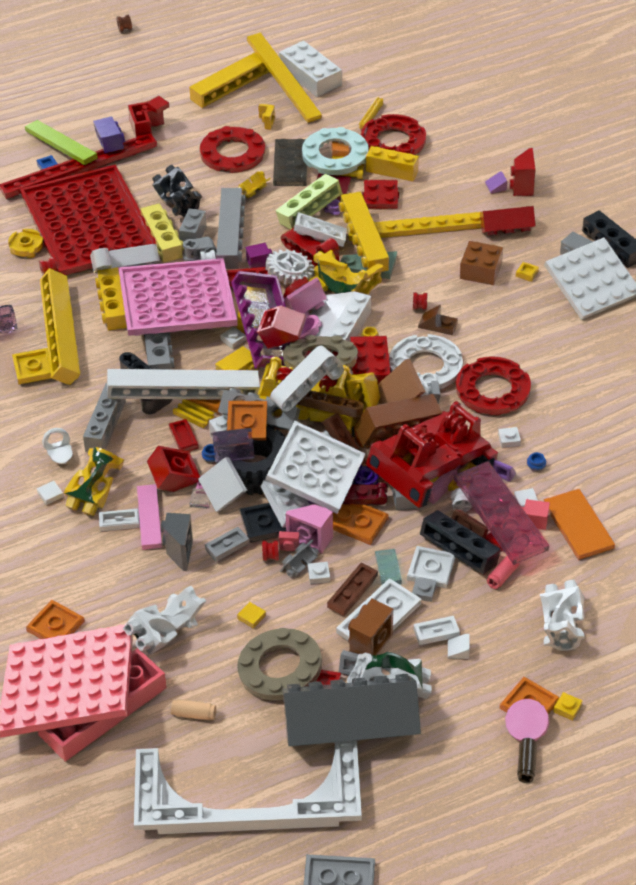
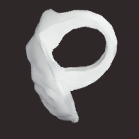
M53 428L47 431L43 436L42 444L51 459L58 464H66L71 459L73 453L72 447L69 444V434L62 428ZM53 433H61L63 435L62 441L53 444L48 442V438Z

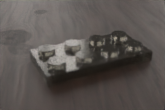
M275 139L273 186H307V165L302 157V146L306 139Z

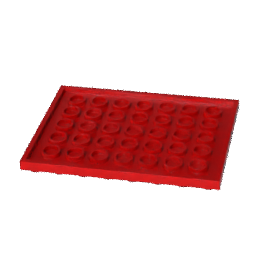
M116 164L20 189V194L40 236L43 238V243L50 257H53L55 260L57 272L69 275L93 268L90 255L96 249L108 248V251L157 243L154 236L152 237L151 230L146 225V221L141 215V211Z

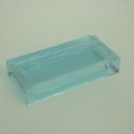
M395 549L375 551L381 586L389 578L399 585L402 584Z

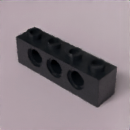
M600 210L583 218L582 232L594 241L605 238L622 264L627 268L636 264V239Z
M439 510L423 518L420 535L435 545L451 553L454 557L481 574L486 573L497 565L501 549Z

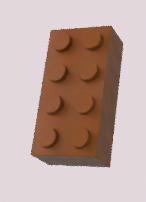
M434 394L367 407L354 428L362 446L365 447L379 440L384 441L397 435L404 424L413 428L415 425L441 415L442 411Z

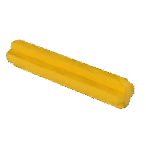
M375 98L359 122L360 129L368 121L374 119L384 104L383 98Z

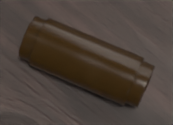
M523 738L519 744L517 776L518 780L523 783H530L535 777L537 745L536 741L532 738Z

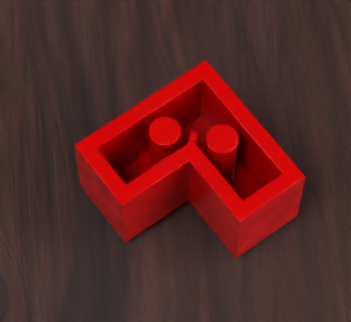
M146 102L128 105L129 121L135 137L147 133L152 134L151 127L164 125L163 111L156 114L147 107Z

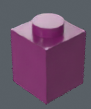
M266 242L245 247L246 261L250 268L266 267V260L269 254H273L271 248L268 249Z

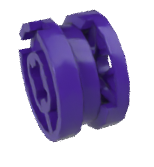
M360 465L352 484L377 485L379 475L368 466Z

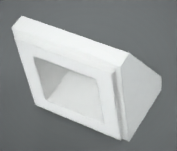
M469 634L448 640V659H469Z

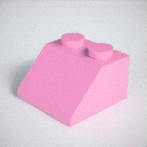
M316 277L289 294L285 298L286 307L303 313L306 316L310 315L309 311L312 309L318 310L323 307L327 297L319 279Z
M315 504L287 511L285 514L286 532H299L300 545L303 542L307 544L310 540H313L310 546L317 548L319 553L322 554L333 538V511Z

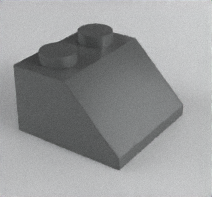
M167 513L165 521L162 520L161 532L164 533L162 544L166 546V554L183 571H187L193 544L191 514Z

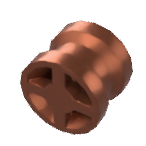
M129 14L125 15V17H116L120 32L124 29L132 30Z

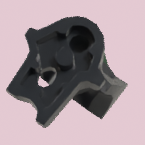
M170 165L165 170L167 172L165 176L161 177L160 174H157L152 178L154 182L152 185L160 198L166 204L172 203L175 205L172 209L175 216L181 215L185 217L188 209H199L202 195L197 191H190L194 187L179 167L175 168L173 165ZM185 182L186 185L182 187L180 186V183ZM170 192V197H166V193Z

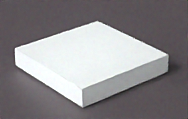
M229 457L222 459L198 479L216 512L222 511L247 491Z
M416 546L408 571L407 581L415 582L416 578L436 581L437 587L447 588L456 557L449 552Z

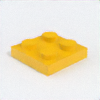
M48 348L12 354L18 385L51 378Z

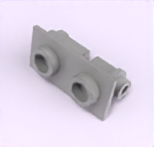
M310 540L307 544L303 542L295 550L297 552L295 555L289 554L282 561L284 565L280 572L286 569L289 577H296L306 567L301 561L308 566V563L316 559L319 551L317 548L310 546L313 540Z

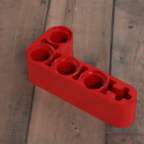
M294 227L280 237L282 244L290 251L295 250L296 253H302V256H307V260H312L311 264L314 267L318 263L314 261L313 256L319 251L327 253L332 250L335 259L339 261V245L333 238L320 243L309 235L303 236L298 234L297 231H294Z

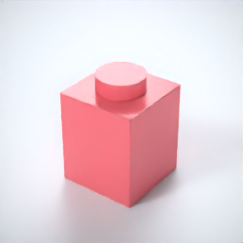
M526 499L525 507L520 508L519 518L523 519L522 527L546 530L550 502Z

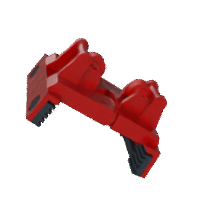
M455 401L450 406V411H443L441 415L415 425L413 428L404 424L397 435L371 444L366 465L415 506L421 508L428 504L429 495H431V488H433L434 484L430 480L454 470L459 465L462 466L469 461L474 462V465L485 470L486 473L493 472L494 460H497L498 452L481 436V419L477 416L474 417L461 407L458 401ZM466 420L470 423L469 429L468 426L465 424ZM408 453L415 456L411 466L400 457Z

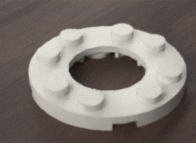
M428 334V337H417V335L407 337L398 342L390 352V372L405 359H410L417 353L430 352L438 355L444 362V366L439 372L436 371L435 374L425 373L423 375H420L419 372L417 373L419 379L422 382H426L429 388L431 381H438L440 389L451 385L456 381L457 375L463 367L462 353L459 348L450 340L437 335Z

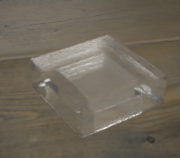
M193 488L190 507L209 509L211 502L204 489Z

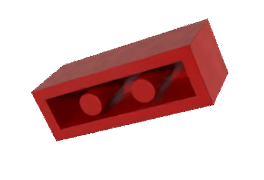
M534 206L480 212L482 233H487V236L497 235V231H504V234L514 233L515 229L527 232L531 231V228L536 227Z

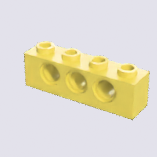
M160 203L140 208L141 215L144 217L146 225L149 226L152 237L154 236L157 242V249H159L158 253L162 262L165 263L183 258V241L179 240L178 232L173 229L171 219L168 220L166 209H163Z

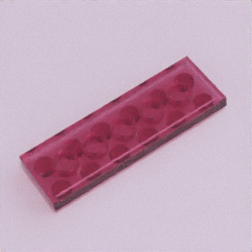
M489 461L454 475V481L513 565L549 551V544Z

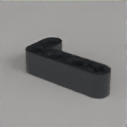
M125 352L119 357L120 369H152L131 352ZM141 399L142 411L145 414H154L170 404L173 399Z

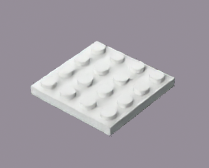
M605 238L550 259L544 264L581 320L636 297V282Z
M294 421L265 480L338 514L365 453Z

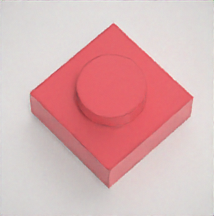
M279 531V550L295 551L300 545L299 532Z

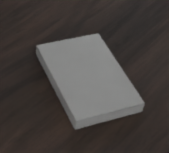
M306 854L304 885H374L375 858Z

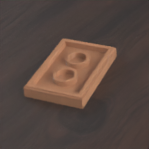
M405 359L378 384L380 392L378 402L380 404L420 397L425 393V389L410 359Z

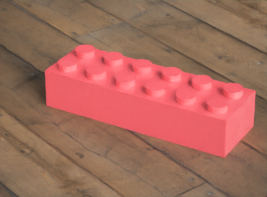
M137 648L132 651L127 716L38 731V735L66 762L167 688L165 673Z

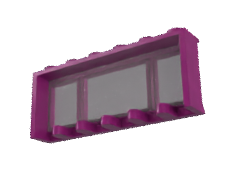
M238 271L231 283L255 369L266 368L267 363H270L272 357H279L282 360V366H285L283 363V351L290 342L282 344L280 347L267 349L257 333L265 310L280 305L286 307L277 275Z

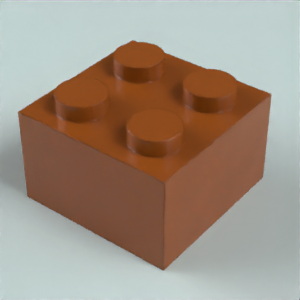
M469 241L460 263V279L494 285L502 265L503 247Z
M371 598L367 605L364 604L357 618L352 619L348 626L349 652L356 654L366 652L378 655L393 635L394 609Z

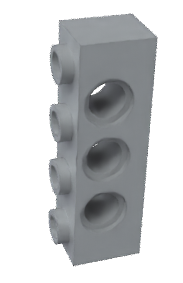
M170 332L144 334L148 365L152 369L171 370V368H174V359L170 357L173 355L172 345H168V343H171Z
M107 383L103 388L83 435L85 452H88L89 448L93 447L106 450L126 402V399H107Z
M230 388V391H223L218 410L222 415L228 416V401H267V425L290 431L294 421H298L300 409L296 405L287 412L282 410L281 417L275 418L274 412L280 408L271 401L270 397H267L265 400L259 398L260 395L248 392V395L241 394V390Z

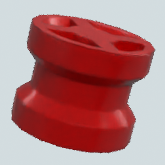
M53 257L47 261H39L42 276L49 268L57 271Z
M413 292V310L418 308L427 310L428 293L418 294Z
M278 540L272 543L262 541L263 561L268 559L279 560Z

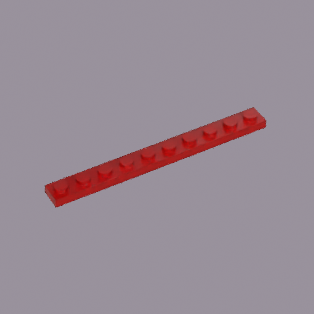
M147 133L123 142L124 149L104 153L103 149L95 151L98 158L86 165L71 159L0 184V191L6 199L20 194L21 188L80 174L155 148L157 147V141L151 133Z

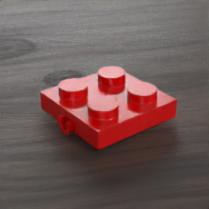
M364 180L362 196L368 209H398V180Z

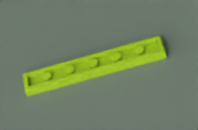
M39 120L25 126L26 132L84 165L98 158L96 152Z

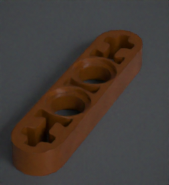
M312 390L297 403V405L355 418L361 417L364 410V404L360 401Z

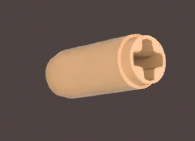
M177 699L172 701L171 715L210 721L215 719L216 705Z

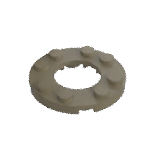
M307 335L304 339L290 342L283 351L284 365L293 369L305 359L303 355H305L306 351H313L318 346H324L327 350L331 349V352H338L336 358L342 365L348 366L349 369L356 364V359L358 358L356 346L352 342L342 339L341 336L316 337L314 335Z
M289 628L270 630L251 639L243 648L237 664L238 674L245 689L254 696L266 700H283L282 689L287 688L288 684H300L301 687H307L310 682H316L322 669L320 648L311 636L302 631ZM280 647L282 649L290 648L299 655V666L293 673L285 677H269L264 675L259 668L261 658L265 657L267 652H274Z

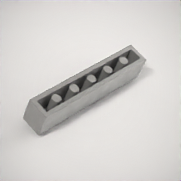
M221 188L216 258L224 259L226 269L238 268L239 261H242V251H239L243 249V240L240 238H243V228L241 227H244V217L241 216H245V206H242L245 205V195H242V188Z

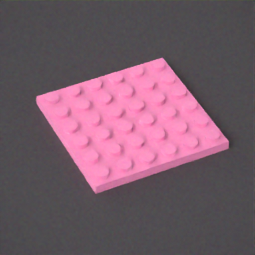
M223 258L118 268L128 336L237 326V316Z

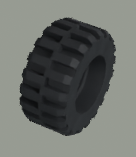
M270 425L267 426L266 440H227V434L224 433L216 445V463H219L225 457H229L247 489L245 493L247 495H253V493L264 494L261 484L266 479L286 437L278 429L275 430ZM248 455H261L266 457V459L259 462H245L240 460L241 458Z

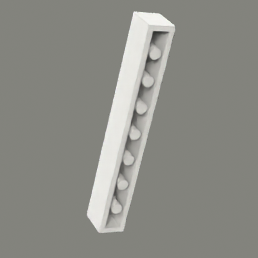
M107 369V399H221L223 391H230V388L241 390V394L248 395V392L258 394L260 388L258 371Z

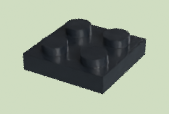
M270 503L240 509L241 519L250 543L279 537V531L286 532V527L281 526Z

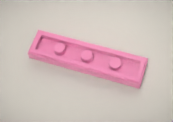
M156 484L137 486L142 550L162 548Z

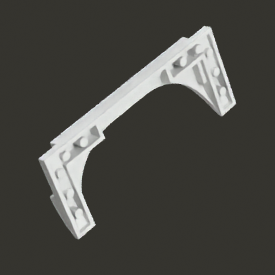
M357 740L335 742L334 759L328 776L318 789L304 799H293L292 804L280 807L226 810L205 808L202 803H190L183 799L169 786L162 773L158 748L136 749L134 830H157L158 834L338 827L341 821H362Z

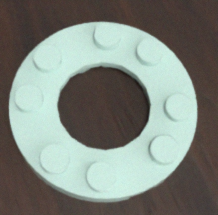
M344 127L322 128L320 131L310 135L302 146V157L306 165L310 168L314 167L318 169L319 173L327 175H342L357 170L359 165L365 164L368 153L366 140L360 134ZM331 141L340 143L341 141L351 148V152L344 158L330 159L320 154L319 149L325 143L329 144Z

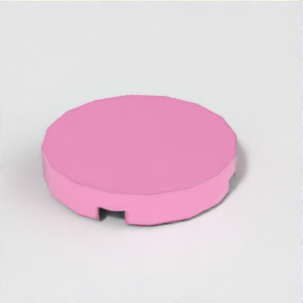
M524 699L514 703L508 709L505 717L506 727L510 735L520 742L523 738H532L537 741L546 734L549 727V715L544 706L538 701Z

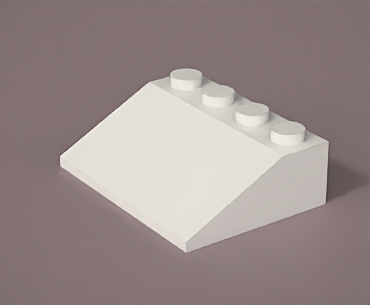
M355 291L326 295L325 305L318 310L314 308L310 314L318 316L322 323V326L318 328L319 332L315 336H341L342 339L350 342V337H357L371 313V296Z

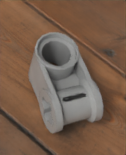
M210 237L187 239L183 242V248L185 249L183 259L185 261L201 260L200 252L202 251L208 253L214 250L216 256L217 249Z

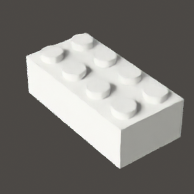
M299 42L279 52L280 59L297 82L316 97L342 86V69L307 42Z

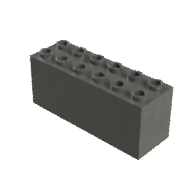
M397 674L394 679H389L387 676H375L372 681H367L365 678H353L350 683H345L343 680H332L329 685H323L322 682H310L307 687H301L300 684H288L287 688L282 689L288 746L421 734L417 682L408 674Z

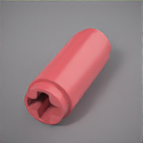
M514 553L507 555L489 574L487 584L493 589L501 587L521 563L520 558Z

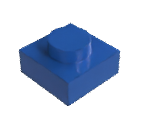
M52 155L36 160L40 170L58 164Z

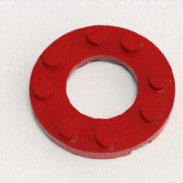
M381 115V118L368 121L361 130V136L368 144V151L371 146L416 155L424 148L426 143L425 128L421 127L416 119L405 115ZM394 129L405 132L409 136V140L407 143H401L398 147L396 145L389 147L385 146V143L381 144L378 136L386 130Z
M224 126L209 132L200 144V157L203 163L219 172L221 169L230 171V173L252 169L263 160L265 153L263 138L253 129ZM230 140H233L235 142L243 141L244 144L248 145V150L241 156L226 157L218 153L217 147L223 141L230 142Z
M482 357L470 365L467 363L461 368L456 378L458 397L467 407L477 413L499 416L515 411L525 404L531 391L529 374L524 372L518 363L502 357ZM498 375L507 379L512 389L501 398H488L479 393V390L475 388V384L483 376Z

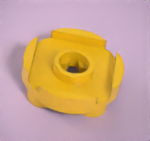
M22 229L23 232L17 234L16 231L12 233L8 243L10 253L13 255L34 258L36 253L43 248V238L37 230Z

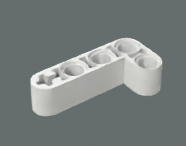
M157 244L108 251V248H101L92 251L90 255L94 273H98L97 270L153 265L160 262Z
M318 346L272 391L270 399L281 410L287 412L325 375L332 380L338 379L343 374L344 367L336 356L324 346Z

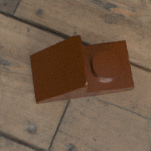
M438 305L423 313L418 328L453 336L458 324V318L441 315V305Z

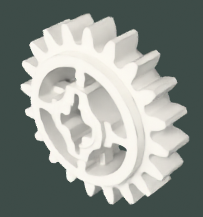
M280 249L279 253L273 251V254H269L266 260L265 269L268 270L267 274L277 275L278 281L284 282L285 285L292 284L298 279H303L304 276L309 280L313 277L314 265L311 264L312 260H307V256H302V253H296L295 250L289 251L286 249V251H282Z

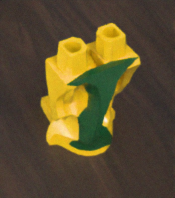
M332 250L327 253L319 251L313 256L314 261L318 263L314 269V274L322 279L325 285L335 294L355 291L369 295L370 291L382 282L380 276L381 271L384 269L382 264H376L367 271L361 270L359 273H353L347 264L335 259Z
M98 447L89 448L88 456L90 458L84 470L77 471L64 490V494L68 496L65 505L67 508L77 511L80 502L85 503L82 512L92 517L97 509H103L114 479L110 476L105 477L107 472L112 468L121 470L124 462L123 458ZM84 477L83 484L79 485V479ZM101 482H104V488L101 491H99V484Z

